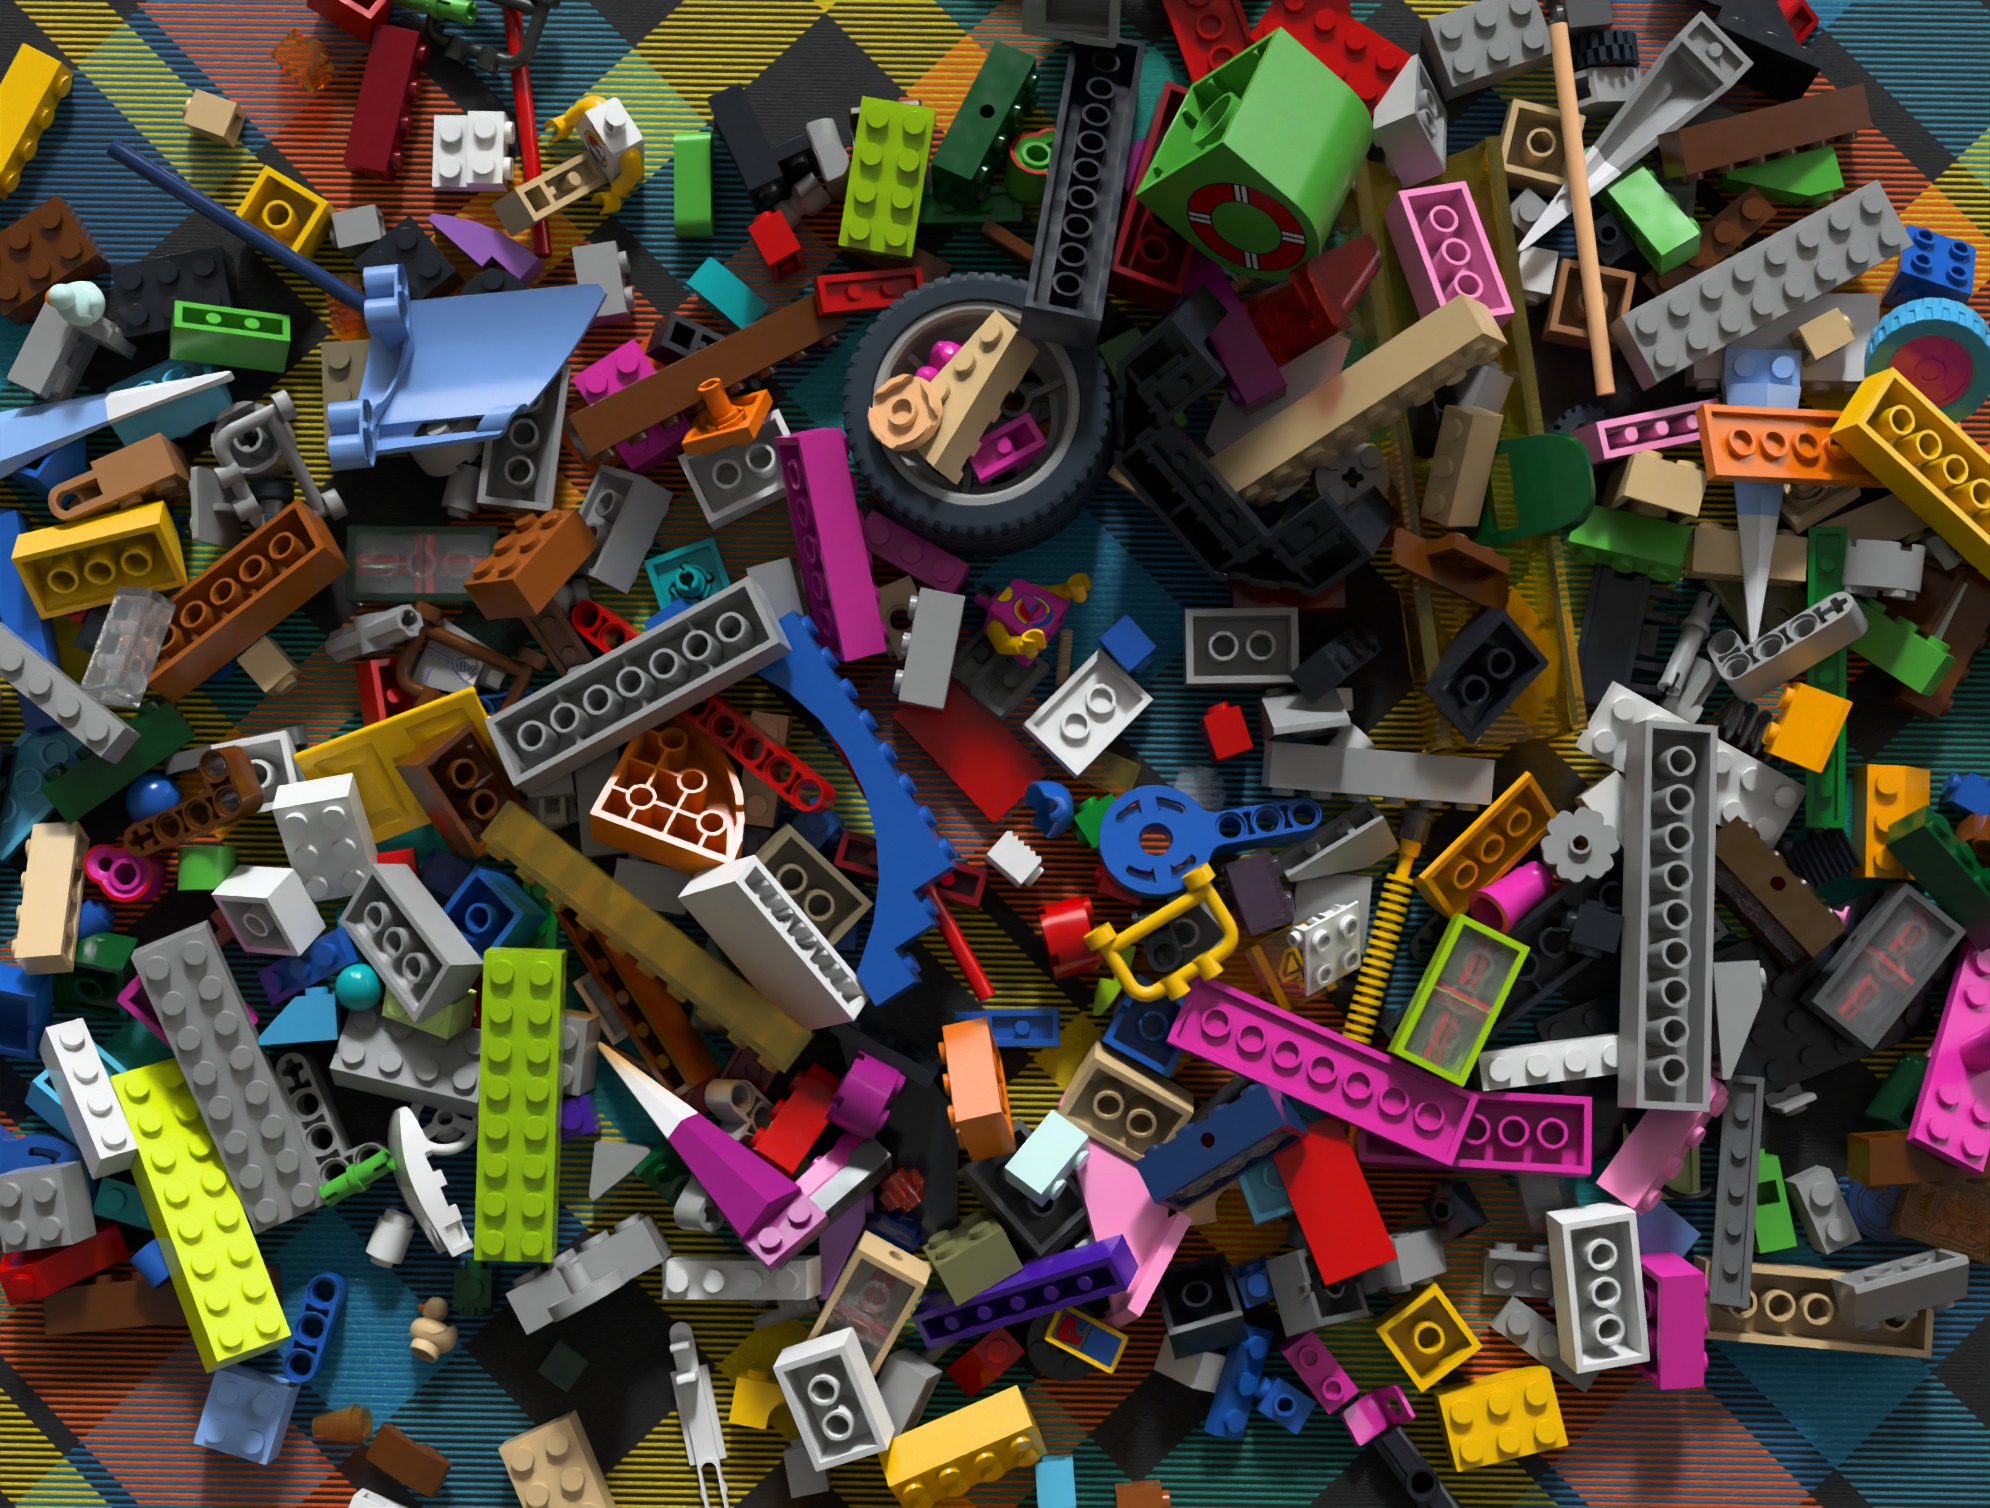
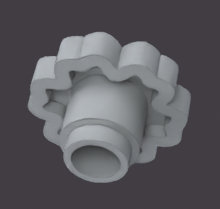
M1580 807L1575 811L1574 815L1568 811H1560L1555 818L1548 821L1546 825L1548 836L1542 839L1540 850L1543 854L1542 860L1544 865L1556 867L1555 874L1557 879L1568 881L1573 885H1579L1584 881L1585 877L1597 882L1604 874L1611 871L1614 865L1611 856L1617 853L1620 844L1616 838L1617 831L1615 827L1603 825L1604 818L1602 813L1591 811L1586 807ZM1573 843H1580L1584 845L1586 849L1577 850L1573 846Z

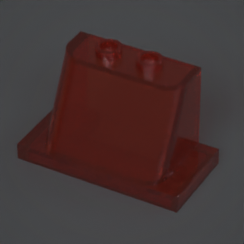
M1370 232L1319 257L1317 255L1306 260L1288 272L1291 279L1285 280L1269 289L1267 288L1241 303L1278 369L1353 326L1349 315L1382 266L1379 249Z

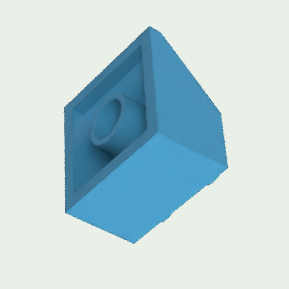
M332 987L305 988V996H295L258 1037L259 1045L340 1039L343 1031L342 1004L336 998V993L332 994Z

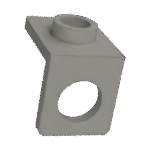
M1798 1082L1786 1087L1782 1092L1767 1094L1764 1096V1099L1771 1112L1785 1113L1786 1116H1791L1807 1109L1806 1103L1817 1099L1815 1093L1802 1091Z

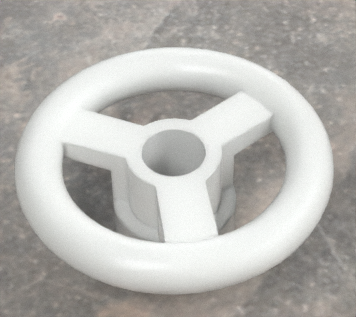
M412 1103L410 1111L419 1123V1115L424 1105ZM438 1109L432 1122L422 1129L431 1147L432 1154L452 1155L468 1148L478 1137L476 1128L478 1118L472 1117V1121L461 1118L458 1113ZM445 1118L452 1119L449 1125L440 1124ZM462 1132L466 1133L461 1139L449 1144H438L430 1141L435 1136L440 1141L451 1142L456 1140Z

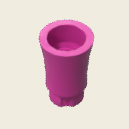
M1530 861L1523 867H1517L1491 885L1473 892L1468 900L1470 913L1475 921L1506 935L1517 921L1543 901L1544 897L1553 890L1552 883L1554 878L1546 866L1539 864L1537 861Z

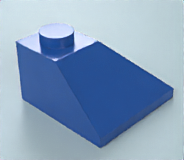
M85 436L49 452L10 473L8 476L42 498L48 499L49 492L55 486L87 472ZM67 494L63 498L62 504L65 505L74 494Z

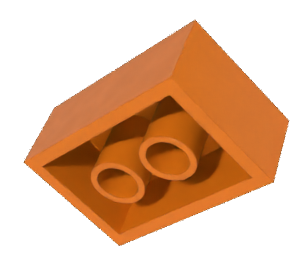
M987 1016L942 1026L944 1042H939L938 1047L943 1065L947 1066L948 1072L943 1074L945 1091L948 1097L951 1096L952 1105L947 1106V1111L952 1129L956 1128L960 1149L967 1148L972 1162L1017 1152L1002 1057Z

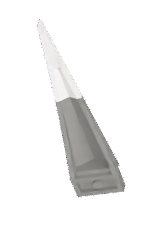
M1700 11L1666 46L1586 154L1585 163L1590 198L1659 145L1657 135L1678 130L1729 90L1754 64L1703 11ZM1568 180L1517 247L1516 253L1525 250L1573 212Z

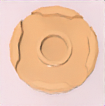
M902 374L889 379L875 393L873 407L869 406L868 421L871 432L880 443L894 451H910L925 444L933 437L939 427L943 412L941 397L935 387L927 380L915 377L912 374Z

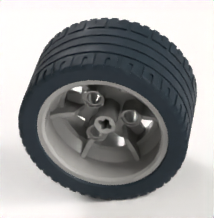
M968 272V275L957 273L950 275L951 277L944 279L943 276L933 279L934 282L929 284L925 282L917 286L918 289L914 291L909 290L902 295L903 298L899 301L896 299L889 304V309L883 310L876 317L877 321L874 324L871 323L867 328L865 337H861L856 346L857 352L853 353L851 357V367L847 369L845 377L847 384L843 388L844 402L842 403V413L845 418L843 420L844 430L852 452L851 454L868 489L883 512L893 522L952 555L964 554L965 557L975 558V555L981 556V558H992V555H998V557L1008 556V553L1011 552L1016 554L1025 551L1024 548L1036 547L1040 545L1041 541H1048L1054 537V533L1057 531L1061 532L1068 526V522L1074 521L1080 515V510L1082 508L1085 509L1090 502V497L1098 489L1099 480H1102L1105 466L1108 463L1109 448H1111L1112 441L1109 379L1097 343L1094 351L1027 338L1039 349V352L1028 368V371L1039 382L1019 383L1014 393L1008 392L1001 403L1000 409L1002 412L995 424L992 422L988 424L981 437L1029 412L1037 426L1051 418L1050 430L1046 440L1048 446L1020 474L1016 475L1012 468L1007 470L1016 477L998 485L991 486L994 478L981 485L967 460L960 470L964 474L956 485L934 472L926 464L929 462L916 449L894 451L880 443L870 430L868 411L869 406L873 407L875 393L885 382L902 374H912L915 376L921 367L928 366V353L938 341L953 342L955 340H962L966 343L995 310L1019 330L1027 286L1026 280L1020 278L1015 280L1013 276L1005 274L996 276V273L985 272V275L978 274V272ZM1012 397H1019L1025 401V406L1020 411L1012 412L1005 408L1006 402Z

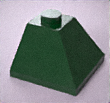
M100 932L78 940L73 972L53 973L55 1008L128 1022L131 1013L117 999L120 992L138 975L131 956L135 949L140 948L139 938Z

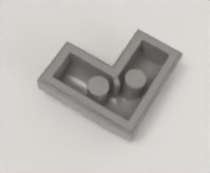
M823 118L807 123L806 130L829 197L833 202L840 200L847 193L851 166L835 121L832 118Z

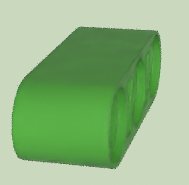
M675 132L674 224L677 238L714 237V140L712 132Z

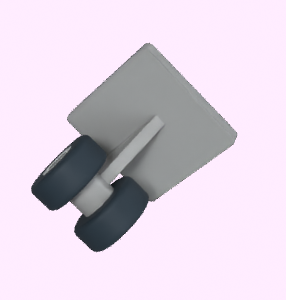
M200 466L191 467L189 492L191 494L190 530L192 532V540L232 550L242 542L241 521L231 505V502L236 500L237 497L231 486L223 489L214 470ZM260 480L251 482L248 486L261 508L265 523L283 510V504L294 501V485L288 481ZM249 522V532L252 534L256 530Z

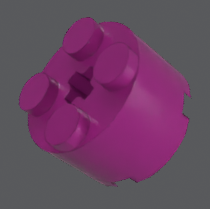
M858 1050L850 1063L852 1064L850 1071L844 1074L827 1108L828 1112L825 1114L824 1119L864 1140L866 1138L873 1140L877 1131L881 1130L890 1112L884 1106L889 1107L893 1098L897 1097L906 1077L899 1074V1070Z

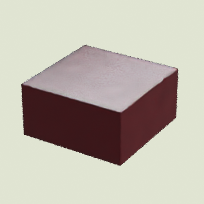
M743 1038L719 1079L747 1080L765 1096L785 1061L749 1039Z

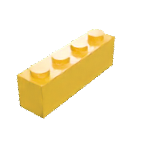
M25 43L21 45L0 84V199L4 201L9 193H12L17 188L24 165L34 157L37 151V142L44 129H47L52 124L55 116L54 110L60 99L65 97L70 91L72 77L74 76V73L62 62Z

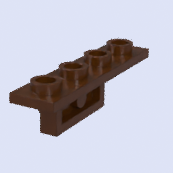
M1402 528L1396 529L1391 558L1392 566L1478 607L1487 605L1505 610L1509 580L1501 576L1507 575L1509 572V559L1496 554L1495 550L1491 547L1480 546L1468 540V536L1462 533H1447L1445 537L1427 541Z

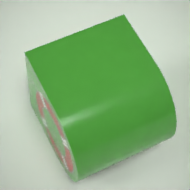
M1280 26L1190 86L1134 197L1217 264L1233 272L1256 279L1274 281L1296 278L1308 272L1316 263L1370 149L1374 136L1370 113L1361 98L1344 81Z

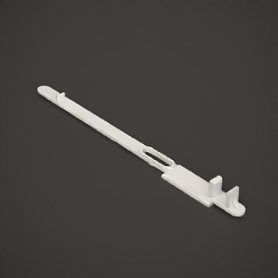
M677 1322L671 1327L669 1332L671 1340L670 1351L674 1355L677 1371H672L670 1374L690 1466L697 1465L701 1486L700 1495L704 1501L705 1508H710L702 1466L708 1462L715 1465L724 1508H729L727 1498L728 1487L723 1479L719 1460L727 1458L708 1364L699 1365L691 1326L686 1322Z

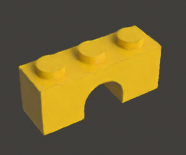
M749 1367L747 1372L741 1371L739 1373L728 1423L767 1429L772 1409L779 1404L787 1403L778 1379L770 1377V1371Z

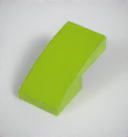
M1131 945L1119 952L1129 970L1136 950V946ZM1115 975L1113 980L1098 978L1092 1015L1100 1016L1110 1006L1122 988Z

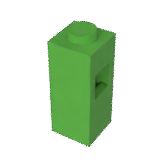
M1760 1148L1753 1245V1251L1761 1254L1797 1247L1779 1158L1777 1155L1765 1154L1764 1148Z

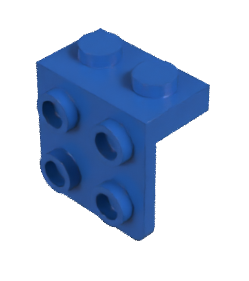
M1908 225L1906 231L1914 245L1900 253L1899 267L1884 289L1881 302L1898 307L1909 301L1933 297L1946 298L1966 304L1972 295L1976 249L1962 240H1955L1934 233L1926 228Z

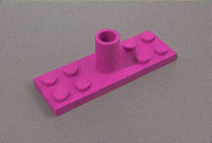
M1969 940L1962 944L1906 1141L1975 1176L1984 1171L1990 1149V949L1980 952Z

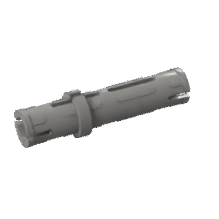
M1698 592L1689 616L1683 619L1680 625L1682 632L1662 678L1657 684L1661 692L1665 690L1666 685L1669 686L1666 691L1667 695L1679 696L1681 694L1683 684L1703 640L1708 638L1711 632L1709 625L1716 608L1720 604V599L1715 595L1711 603L1708 602L1712 595L1710 592Z

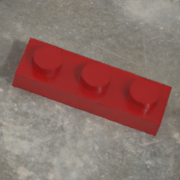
M921 266L816 276L813 279L819 316L889 309L888 305L897 299L899 301L903 298L902 295L909 290L914 291L918 289L917 286L924 283Z

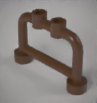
M417 600L414 609L421 613L424 626L420 628L419 636L406 641L397 660L395 676L400 688L408 695L417 699L414 704L415 707L447 696L434 688L417 683L410 675L413 662L425 637L515 676L500 710L492 714L487 713L488 717H491L522 700L534 672L543 673L549 659L532 649L521 646L516 659L513 660L443 629L439 625L445 612L426 602Z

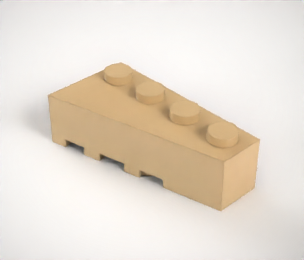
M997 310L990 315L930 382L941 397L943 406L941 422L933 437L921 447L916 448V450L936 470L956 485L964 474L960 470L969 455L974 457L981 447L982 443L979 442V439L990 422L995 424L1002 412L1000 407L1008 392L1014 393L1039 352V349L1025 337L1018 336L1019 330Z

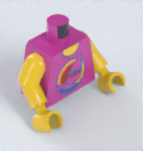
M1085 573L1074 574L1068 579L1067 583L1051 586L1030 584L1021 579H1014L1003 593L984 584L978 591L974 603L988 611L983 631L990 639L997 653L1011 655L1028 668L1041 650L1047 647L1046 644L1062 626L1071 597L1077 603L1084 602L1087 598L1086 591H1089L1092 586L1088 575Z

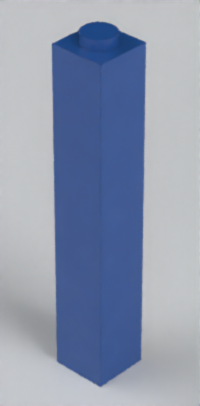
M10 508L0 509V616L2 623L63 672L52 618L41 620L11 560L17 536L32 532L30 519L17 510ZM17 690L26 732L40 738L66 731L62 725Z

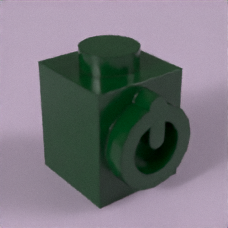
M467 1258L465 1259V1264L454 1268L453 1307H460V1314L462 1315L492 1314L493 1306L499 1302L500 1264H488V1261Z

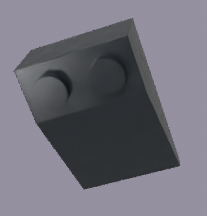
M1482 605L1458 630L1423 692L1470 744H1474L1550 662L1505 610Z

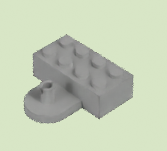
M638 1212L615 1225L616 1233L609 1236L607 1230H604L580 1244L583 1249L581 1252L576 1254L574 1249L571 1248L554 1257L551 1263H546L549 1269L542 1272L540 1266H537L513 1280L515 1288L506 1293V1296L526 1335L552 1321L555 1323L574 1314L620 1288L630 1279L665 1261L673 1252L653 1214L651 1213L643 1218L641 1213Z

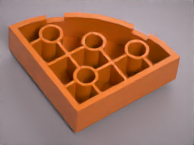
M680 713L630 740L590 812L591 839L692 876L698 871L742 859L745 825L742 789L734 766L721 746Z

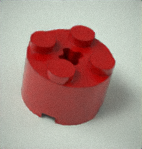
M1080 896L1036 907L1038 920L1041 921L1043 927L1041 932L1055 980L1099 969V965L1105 964L1104 957L1099 949L1090 951L1083 939L1086 934L1095 929L1094 913L1089 897L1081 899Z

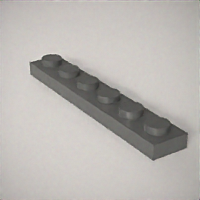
M1732 1074L1731 1079L1724 1080V1086L1729 1094L1726 1096L1728 1103L1722 1112L1708 1303L1710 1305L1749 1309L1765 1078Z

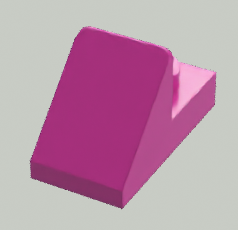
M1027 412L979 439V442L982 443L981 447L974 457L969 455L967 461L982 485L1011 468L1016 475L1020 474L1048 445L1032 416Z

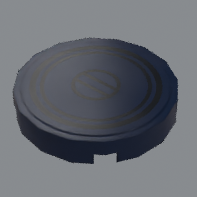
M1851 1181L1845 1193V1202L1859 1233L1875 1241L1893 1242L1907 1237L1908 1233L1894 1228L1905 1188H1900L1898 1184L1888 1185V1191L1864 1190V1184Z

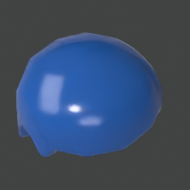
M158 771L147 772L128 785L125 795V807L130 818L137 823L181 804L184 794L171 776H165L164 773Z
M1032 781L1026 790L1025 804L1036 810V817L1031 820V824L1041 829L1044 837H1060L1066 832L1073 820L1074 804L1072 795L1066 787L1057 782Z

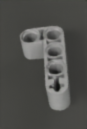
M1837 592L1747 646L1734 630L1726 629L1712 636L1708 642L1707 649L1720 675L1736 697L1742 701H1752L1859 639L1867 631L1869 623L1849 593Z
M300 1051L287 1053L280 1057L276 1064V1076L321 1185L334 1179L332 1169L336 1163L343 1165L346 1169V1167L353 1163L360 1164L367 1160V1153L371 1148L378 1151L384 1148L388 1150V1143L381 1140L368 1142L352 1148L318 1061L312 1054ZM296 1063H302L304 1069L300 1070L299 1074L293 1075L291 1068H294ZM305 1082H311V1087L297 1089V1086L304 1085ZM309 1093L315 1095L319 1103L318 1109L314 1114L309 1113L304 1107V1099ZM323 1128L329 1130L333 1137L329 1148L322 1147L318 1142V1134Z
M714 1079L707 1085L705 1102L709 1110L722 1121L719 1128L750 1151H753L748 1144L760 1127L767 1130L773 1122L768 1117L774 1108L773 1104L747 1080ZM692 1174L674 1208L675 1222L683 1230L714 1232L722 1226L725 1219Z

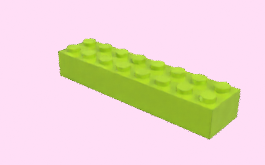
M490 947L484 951L474 1260L551 1263L557 1254L567 950Z

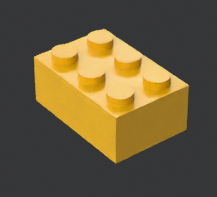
M1542 1363L1431 1389L1449 1463L1456 1472L1569 1445L1550 1369Z

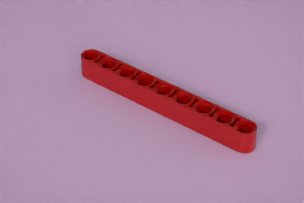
M591 600L578 602L571 612L573 627L605 654L617 648V638L621 633H624L625 636L623 644L643 634L612 608ZM597 611L598 618L596 624L591 627L590 618ZM718 693L706 699L707 707L702 714L698 713V704L680 713L799 810L823 814L833 808L836 802L834 787ZM733 720L735 725L734 731L727 737L725 726L727 722ZM757 742H761L763 747L762 754L755 760L752 754L753 747ZM788 764L791 774L789 779L783 782L780 772L782 767ZM816 786L819 791V798L814 805H811L808 794Z

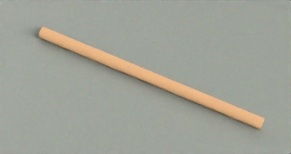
M1559 22L1549 25L1548 28L1597 396L1614 394L1616 391L1568 26L1566 22Z

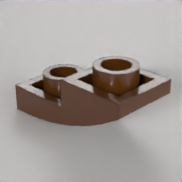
M391 1423L381 1425L365 1456L370 1462L396 1480L431 1498L436 1497L453 1465L427 1443L416 1444Z

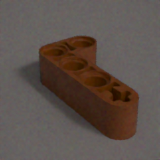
M232 745L204 752L199 760V770L208 792L128 827L123 838L124 846L128 853L139 858L165 852L259 811L263 805L264 795L246 750L241 746ZM155 834L156 838L151 839V835Z

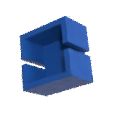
M0 963V1054L35 1060L40 1054L38 1048L46 1027L53 1026V1008L49 1007L53 1002V973L27 975L22 967Z

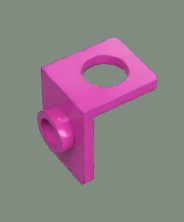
M1398 1384L1374 1388L1340 1412V1417L1356 1446H1362L1391 1424L1409 1422L1416 1418ZM1389 1395L1398 1401L1401 1413L1392 1407Z

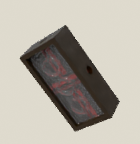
M1737 815L1716 833L1714 895L1790 976L1795 974L1846 930L1841 924L1838 914L1832 908L1824 906L1814 896V891L1808 882L1802 878H1797L1787 867L1784 857L1776 850L1770 849L1760 839L1758 830L1751 823L1743 821Z

